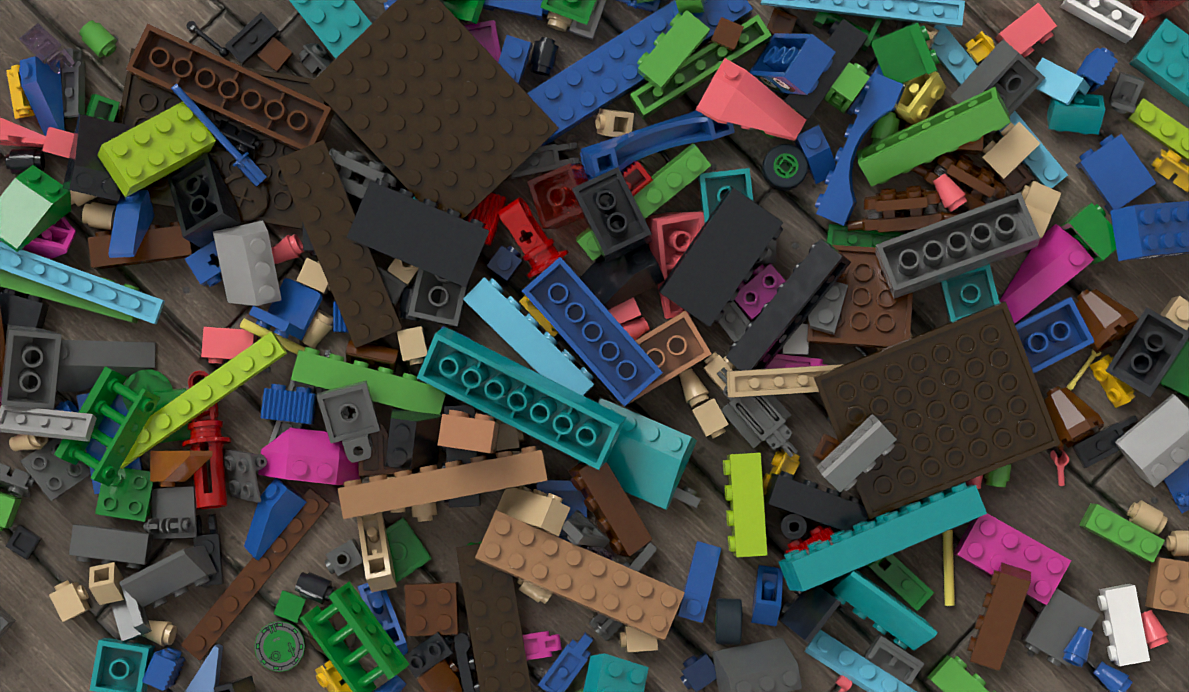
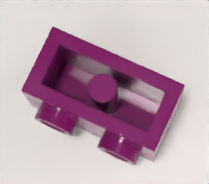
M763 264L759 266L752 274L754 278L747 284L742 281L737 288L739 293L734 302L750 321L761 312L762 307L767 302L773 299L777 294L778 287L786 282L771 264L767 267Z

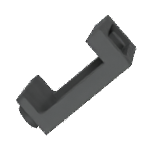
M1056 588L1048 604L1043 605L1026 635L1023 634L1021 639L1027 642L1024 647L1038 654L1042 651L1049 655L1046 660L1060 667L1064 664L1069 667L1071 664L1063 660L1064 649L1079 627L1091 630L1100 614Z

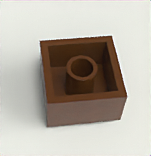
M458 581L407 583L405 585L407 636L434 635L438 631L441 635L458 634L460 632Z

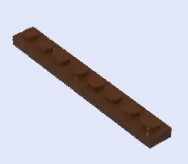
M312 488L303 496L307 503L259 560L253 557L182 642L181 646L199 661L206 656L329 507L330 503Z

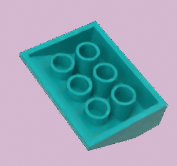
M600 398L598 404L626 417L607 460L622 489L631 495L667 510L697 440Z
M856 569L837 577L830 586V589L834 592L832 596L839 600L841 604L844 605L846 601L854 606L852 611L863 620L869 617L875 622L873 624L874 628L884 635L887 631L895 636L893 641L905 650L907 647H910L912 650L917 649L934 638L938 633L929 622Z

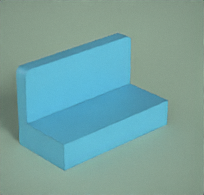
M1042 58L1036 67L1045 77L1036 89L1066 105L1070 104L1077 92L1085 96L1090 89L1084 78L1045 58Z

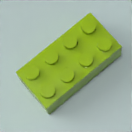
M181 102L102 144L97 156L126 198L190 163L204 153L210 152L216 140L186 104Z
M761 453L727 455V460H723V473L728 475L729 485H724L725 500L730 501V510H726L727 526H732V536H728V550L733 552L735 557L767 556Z

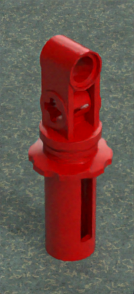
M521 197L498 211L501 221L509 229L524 252L523 259L531 265L532 270L528 273V278L535 275L538 277L559 257L565 261L563 257L569 253L568 250L559 252L556 250L553 244L554 240L547 238L541 226L534 218L529 206ZM531 231L533 236L527 238L525 234Z
M201 370L193 372L188 379L189 389L200 378L207 377L209 374ZM218 402L191 420L192 423L187 424L191 437L182 443L184 448H191L190 450L206 451V447H209V451H212L210 467L213 493H209L207 463L205 462L194 473L197 509H215L227 506L223 447L231 443V438L223 437L221 434L223 421L218 420Z

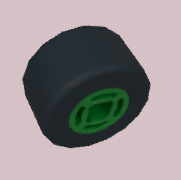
M781 144L773 147L767 153L762 163V174L765 181L771 187L782 191L796 188L803 182L808 172V161L805 154L800 148L792 144Z
M718 598L716 600L715 620L716 644L740 645L742 638V600Z

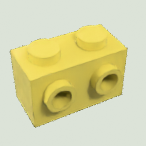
M936 71L930 74L926 73L904 82L906 87L894 111L899 118L913 125L926 119L930 109L943 96L946 89L939 73Z

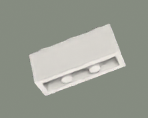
M1064 0L1060 8L1125 44L1133 38L1145 17L1117 0Z
M1125 584L1099 589L1100 596L1097 597L1100 610L1104 611L1105 621L1102 622L1105 635L1109 636L1110 646H1107L1109 659L1118 666L1150 661L1135 585Z

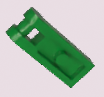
M893 554L866 565L916 611L934 594L927 585ZM884 559L890 563L885 570L879 566Z

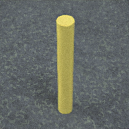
M245 318L240 324V328L261 338L272 332ZM274 333L284 349L297 355L299 350H305V347Z
M953 529L943 532L945 606L955 605Z

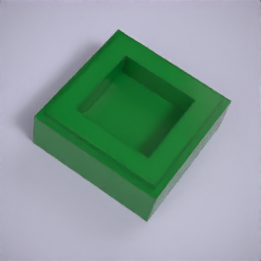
M282 590L274 615L298 623L307 598Z

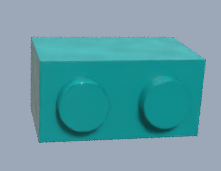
M1076 93L1069 105L1051 97L1047 111L1048 129L1059 132L1070 131L1098 135L1105 114L1103 95L1086 94L1084 96L1081 93Z

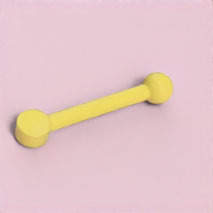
M1092 349L1091 356L1067 385L1069 390L1075 387L1077 381L1095 357L1101 355V352L1096 354Z

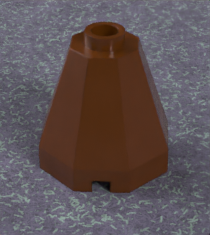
M1087 289L1076 298L1078 300L1076 307L1094 339V343L1090 344V347L1096 354L1111 347V342L1116 339L1119 341L1139 320L1132 310L1097 289L1092 291Z
M1057 386L1046 393L1048 397L1044 399V402L1061 443L1056 446L1059 451L1064 450L1063 444H1066L1069 448L1093 435L1095 432L1092 428L1097 426L1100 430L1104 427V422L1100 415L1067 387L1061 389L1060 386Z

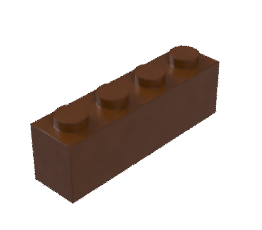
M179 221L171 222L170 227L160 228V225H150L134 257L109 258L110 231L96 232L95 237L88 238L91 268L96 270L183 259L195 253V244L183 238Z
M581 461L569 470L572 476V484L578 491H581L585 498V506L596 516L599 529L606 533L610 540L609 545L617 555L630 557L652 540L607 462L598 470Z
M1002 562L999 571H993L990 584L993 585L992 591L985 594L982 607H985L984 614L978 615L974 628L978 630L976 637H970L967 651L971 652V662L1000 670L1031 583V571Z

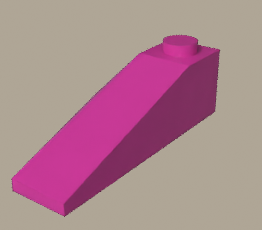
M1055 224L1044 233L1043 237L1039 240L1038 246L1030 250L1013 280L1001 296L999 303L1003 301L1007 303L1015 324L1077 275L1094 259L1078 240Z

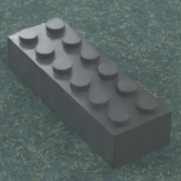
M1019 192L876 245L875 254L893 299L1035 248L1038 246L1040 236L1023 196Z

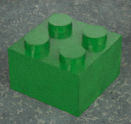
M1092 202L1080 208L1060 226L1078 240L1094 259L1090 263L1091 265L1103 261L1116 250L1113 224L1105 218V211L1097 204L1094 206Z

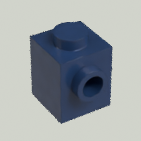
M501 246L487 264V267L508 283L523 264L522 260L519 259L521 254L511 246L507 249Z
M706 652L699 657L693 655L682 663L684 665L681 669L683 676L680 679L688 690L693 688L695 692H698L716 679L715 666Z

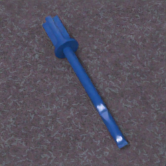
M177 83L171 87L175 94L237 160L233 166H237L255 187L258 186L267 176L247 156L249 153L246 152L242 156Z

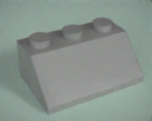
M263 220L213 231L227 302L259 306L280 301L281 295L269 234Z
M1174 394L1169 396L1115 441L1137 475L1153 487H1156L1189 459V409Z
M872 414L816 467L824 478L839 492L843 489L847 491L857 482L856 477L862 471L867 473L876 464L874 460L881 454L883 456L888 454L894 448L893 442L897 439Z

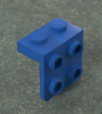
M285 278L279 288L281 300L272 302L268 312L253 306L249 315L258 319L256 324L270 330L271 326L275 327L274 333L288 339L289 335H292L302 340L323 296L311 288Z

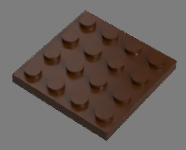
M832 245L851 261L850 265L836 281L847 284L848 290L835 335L811 329L808 322L807 342L813 344L887 348L910 339L913 292L893 299L875 254V247Z

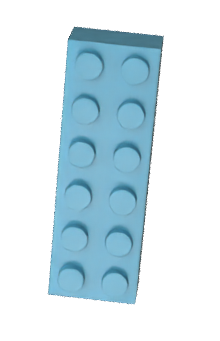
M484 277L463 298L538 374L582 396H585L592 389L594 383L591 381L594 377L584 367L579 370L573 364L576 359L566 349L561 352L556 347L557 341L547 331L542 334L537 329L540 326L539 323L529 313L524 316L520 312L522 307L511 296L506 299L501 294L504 291L503 288L493 278L488 281Z

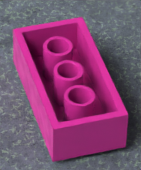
M988 513L970 521L953 552L954 555L991 576L994 570L999 571L1001 562L1031 571V583L1026 595L1044 605H1047L1071 563V560Z

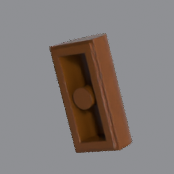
M349 340L346 349V363L354 364V360L368 363V368L378 370L380 366L394 370L393 373L396 372L399 349L370 343L355 348L353 341Z

